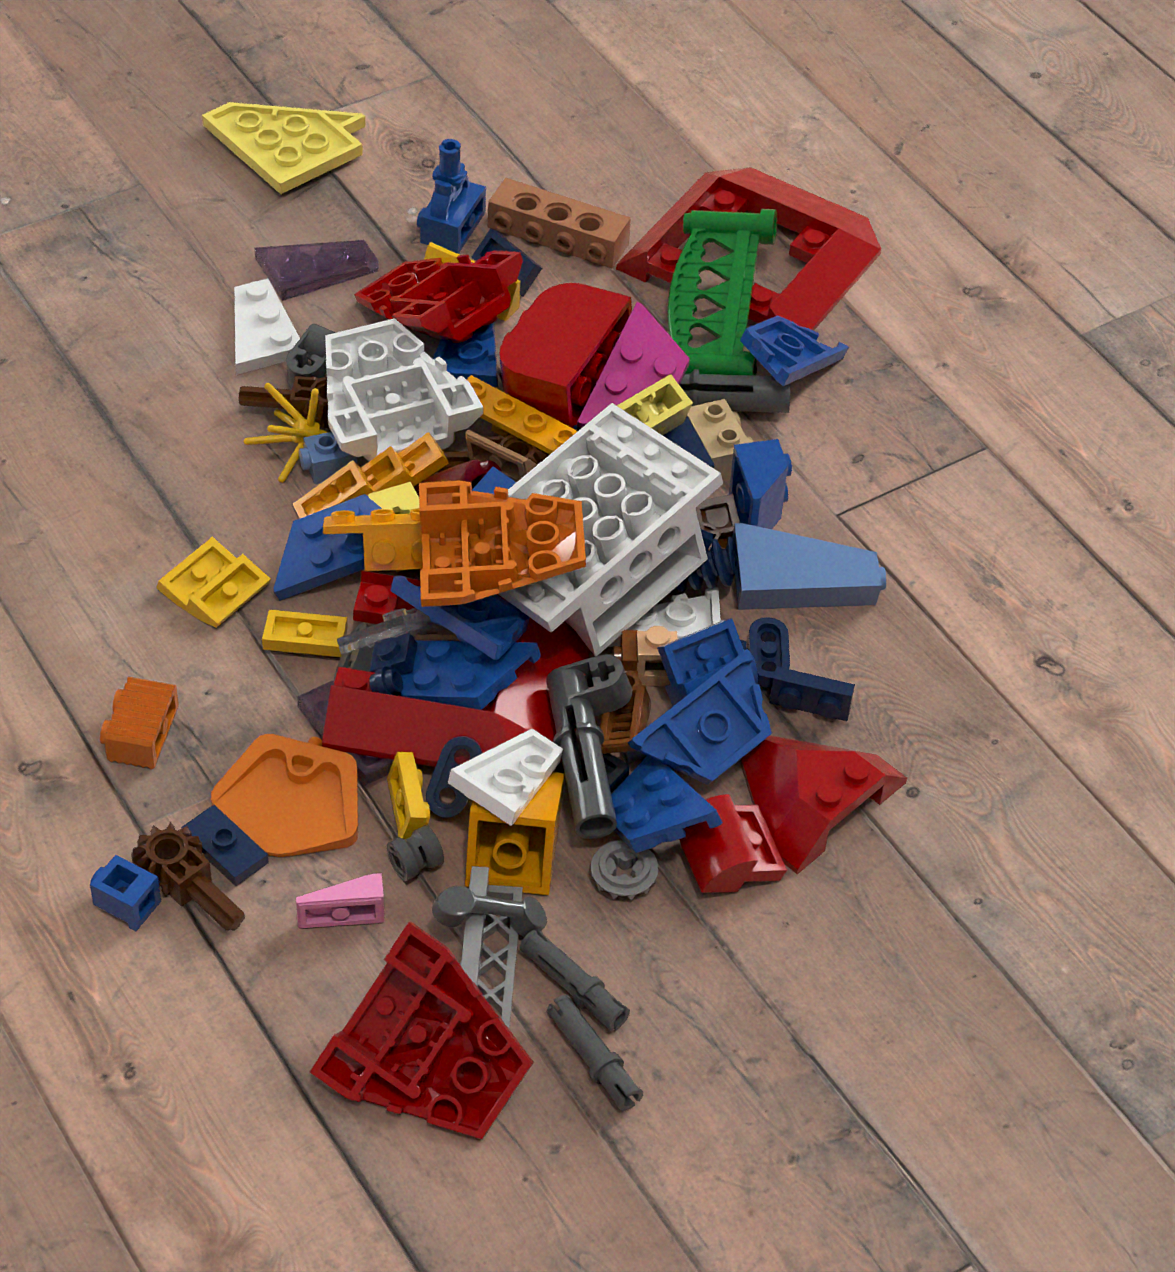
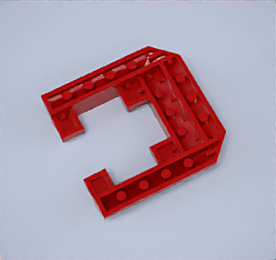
M752 167L705 172L616 264V270L645 283L652 275L671 283L674 269L682 252L678 248L690 236V234L683 233L685 213H691L692 210L745 213L747 210L751 213H760L761 209H776L777 224L799 233L790 244L789 255L807 264L780 294L755 283L752 289L748 319L760 323L778 315L801 327L814 331L879 257L881 247L868 217Z
M361 571V583L353 609V621L392 627L396 610L419 614L424 613L391 592L394 575ZM407 578L413 585L420 586V580ZM530 618L527 631L516 642L537 643L541 653L539 660L535 663L526 660L515 670L517 679L507 688L500 690L495 698L482 710L372 692L369 679L372 674H375L374 672L338 667L334 685H331L322 747L394 760L397 752H413L415 764L436 767L444 745L457 736L473 738L479 743L483 753L530 729H534L553 742L556 730L546 678L554 669L589 659L590 649L577 632L565 621L553 632H550ZM459 749L455 753V759L458 763L463 764L470 760V754L465 749Z

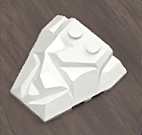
M395 318L325 335L328 425L341 451L355 457L364 456L370 461L390 446L397 453H400L427 432L435 438L441 449H445L453 443L454 432L468 429L483 414V405L470 382L463 376L456 379L447 371V363L442 358L437 357L435 360L424 352V343Z

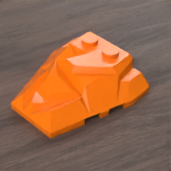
M460 480L419 483V512L422 530L421 607L466 604L586 567L582 501L532 493L527 500L508 497L507 488L495 487L494 494L472 490L471 482Z

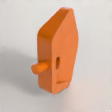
M264 734L254 740L214 786L211 792V804L218 807L259 845L268 856L288 857L348 848L358 839V778L356 760L346 752L322 747V740L319 737H310L306 743L275 734Z

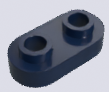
M764 617L757 619L751 624L748 635V648L756 663L758 684L762 687L772 688L776 666L786 669L790 668L789 634L783 622L775 618Z
M454 737L444 745L426 791V802H428L430 810L438 816L453 817L459 814L468 802L469 798L448 784L451 769L461 765L455 759L457 750H467L470 754V760L483 754L479 743L471 737ZM443 788H451L455 792V800L453 802L446 803L442 801L440 792Z

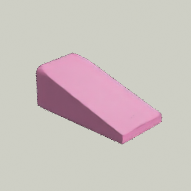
M382 873L366 875L296 897L298 928L384 922Z

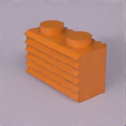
M127 677L124 689H117L115 693L112 720H105L101 727L100 743L105 744L106 756L110 762L116 761L119 764L123 762L126 765L132 764L135 767L139 765L142 768L146 766L149 769L155 768L179 706L176 685Z

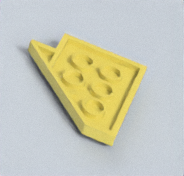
M229 102L202 115L203 126L280 194L363 155V144L351 135V133L366 127L365 115L361 113Z

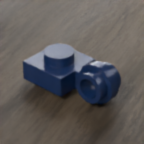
M411 633L394 638H386L374 644L369 672L375 673L369 679L372 692L397 696L398 692L402 691L403 680L401 675L413 672L418 644Z

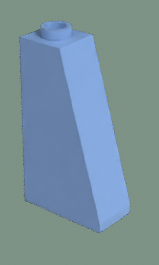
M744 523L734 524L732 540L736 557V573L734 577L738 610L876 605L880 590H885L886 571L884 567H879L877 552Z

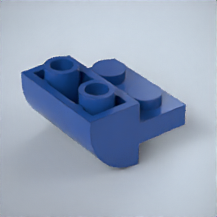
M732 618L725 619L657 647L670 684L665 686L672 707L744 651ZM752 655L753 661L750 664L755 684H758L757 667Z

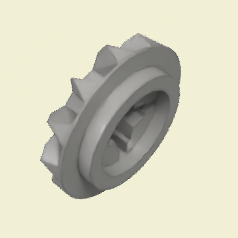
M623 840L603 845L596 851L591 861V879L595 880L599 891L605 890L609 892L613 900L618 895L628 896L631 901L636 894L643 893L647 895L651 885L657 881L658 862L654 854L649 849L635 853ZM617 867L623 870L629 867L632 868L631 877L626 874L617 876Z

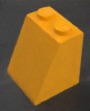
M551 773L512 826L475 801H472L469 816L465 886L470 887L472 866L489 867V885L523 887L522 893L550 894L562 809L564 773Z

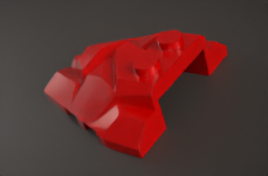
M490 251L473 263H471L469 254L459 255L457 257L458 263L447 262L443 264L441 258L403 262L354 295L358 303L389 320L395 318L404 327L424 333L435 339L452 340L453 343H460L470 339L473 336L472 332L479 327L495 322L498 319L497 315L510 307L512 299L508 286L517 281L523 259L520 252Z
M410 921L383 959L387 962L343 1030L332 1036L309 1072L347 1099L357 1102L364 1100L387 1107L386 1110L393 1113L402 1114L404 1112L427 1119V1123L483 1139L534 1062L458 963L449 948Z

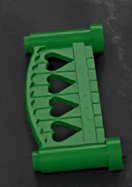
M761 209L760 213L692 210L691 213L684 214L683 233L690 234V237L679 256L672 276L668 296L667 320L670 337L690 358L685 374H690L694 369H697L699 374L757 376V359L750 351H744V345L740 339L748 324L759 244H775L777 231L776 209ZM707 243H715L730 252V254L712 262H704L702 260V257L706 254V250L703 247ZM705 270H709L726 280V282L708 290L697 288L702 282L699 274ZM698 299H707L723 309L702 319L693 317V314L697 311V306L694 303ZM696 327H701L718 338L698 348H692L688 345L693 339L690 331Z

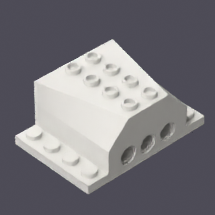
M611 403L508 489V497L525 500L532 493L582 501L586 567L499 593V595L550 632H553L565 621L577 632L595 657L598 656L622 635V631L630 628L708 559L696 507L723 485L721 473Z

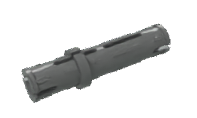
M539 929L536 931L532 930L524 937L520 944L521 952L526 954L558 984L564 987L574 997V1003L579 1008L588 1009L610 1031H613V1029L617 1030L625 1023L630 1010L605 989V983L601 979L587 974L568 955L543 935Z
M562 995L554 999V1002L560 1009L557 1010L550 1003L546 1013L554 1020L589 1066L591 1078L595 1083L597 1082V1084H602L621 1111L634 1107L636 1104L630 1096L633 1095L637 1101H640L643 1097V1091L624 1070L622 1058L618 1053L616 1054V1052H611L574 1005L569 995Z

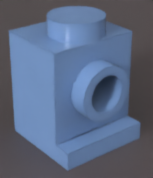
M332 432L304 437V448L298 450L303 471L309 470L314 484L322 483L352 460L357 463V457L341 451Z

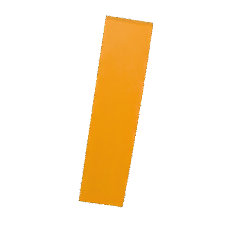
M427 432L400 453H397L390 446L361 468L352 460L292 505L299 518H303L364 494L368 496L370 493L411 482L414 487L448 465L449 462L435 438Z

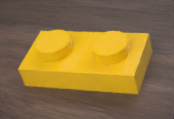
M269 610L262 637L263 650L341 657L348 629L347 617Z
M397 752L388 773L387 781L398 835L400 838L407 839L412 836L414 830L424 825L428 826L430 807L428 802L423 801L421 792L423 775L422 771L416 768L413 752Z

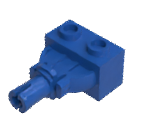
M445 139L439 145V165L433 171L435 190L426 208L423 207L419 212L417 227L420 228V243L428 245L431 242L459 254L486 213V186L469 182L465 165L460 163V142L455 139Z

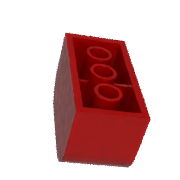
M580 283L559 284L543 291L528 310L522 312L519 322L503 339L499 350L503 392L573 428L577 424L632 312L631 297Z

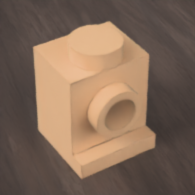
M653 626L647 631H637V657L639 661L637 662V671L642 685L667 686L670 684L666 670H645V663H663L657 647L677 640V631H668L662 626Z

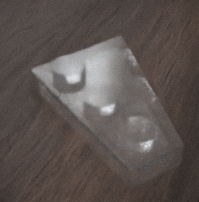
M406 608L382 615L384 622L337 638L341 654H345L366 646L372 648L375 643L391 637L397 638L400 635L411 633L413 638H416V635L435 634L447 630V628L433 623L429 616L417 608L407 611Z

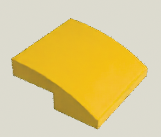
M212 536L158 581L157 589L195 618L217 628L268 585L271 578L244 554L236 558Z

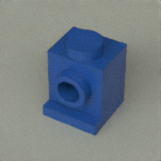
M115 855L105 867H100L94 873L90 882L93 905L127 922L129 928L135 932L161 903L158 876L118 855Z

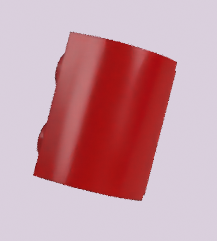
M730 794L705 799L717 810L723 823L711 829L706 821L685 827L686 837L679 839L701 893L738 892L745 881H780L787 872V869L758 805H734Z

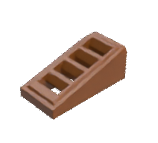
M645 685L631 686L632 697L624 707L602 714L600 729L604 734V743L601 744L602 754L637 751L631 748L628 742L646 728L649 719L651 700Z

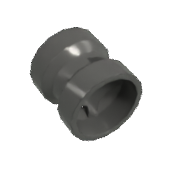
M424 825L414 830L412 836L407 839L399 837L387 844L390 862L395 872L403 881L416 877L419 871L425 867L432 869L444 863V853L441 844L429 826Z

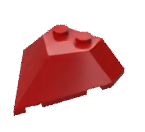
M768 736L741 758V767L752 804L758 805L784 864L796 874H799L825 852L829 830L870 797L877 804L881 805L907 783L906 776L877 754L776 736Z

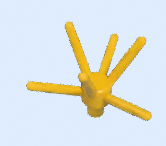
M266 383L264 388L292 417L279 409L274 410V415L293 428L269 425L267 427L268 432L282 435L248 437L243 442L245 445L282 442L298 444L278 477V481L283 483L299 459L298 450L304 448L303 438L328 432L321 430L319 423L315 422L319 395L318 389L314 388L311 391L308 417L305 419L270 383Z

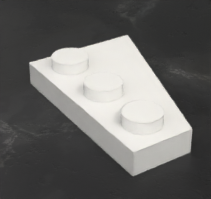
M269 279L236 286V375L286 362L289 352L300 337Z
M718 587L705 589L704 596L689 599L686 593L674 595L671 602L655 605L627 630L647 631L650 627L662 626L668 631H677V639L716 624L721 621ZM621 635L608 647L621 646Z
M530 729L451 769L448 784L512 826L560 763L563 748L534 729Z

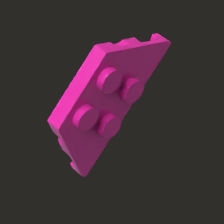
M636 302L577 421V427H584L611 403L617 406L670 374L680 384L689 366L690 358L642 303Z

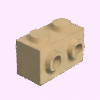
M725 399L692 406L687 414L688 419L715 465L714 469L721 473L723 481L730 480L734 445L753 442L752 438L746 437L741 428L739 415L737 412H732Z

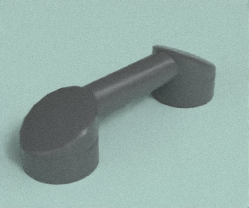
M453 886L442 891L432 904V913L435 919L447 927L460 925L470 912L510 917L513 929L523 937L532 930L536 931L539 929L542 931L547 924V917L542 905L531 896L525 897L521 902L479 896L466 887Z

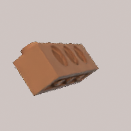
M509 178L503 180L488 201V228L609 268L615 266L629 245L631 217Z

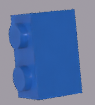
M778 439L734 445L729 495L733 494L740 523L773 529L781 519L783 503L788 501L786 478L792 474V464L789 454L783 453Z

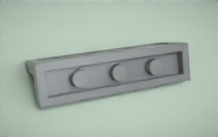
M472 866L469 889L475 895L522 902L523 887L489 885V867ZM470 912L466 917L461 967L476 984L488 1003L502 1015L501 1019L510 1030L519 934L513 929L511 924L510 929L506 926L511 922L510 917L501 916L497 918L495 915ZM487 920L490 924L485 927V921ZM498 931L509 944L494 954L483 941ZM482 956H483L486 960L481 963ZM506 958H507V965H505V964L502 962V961H503L504 959H506ZM495 967L505 977V981L490 990L480 980V976ZM504 994L502 1002L498 997Z

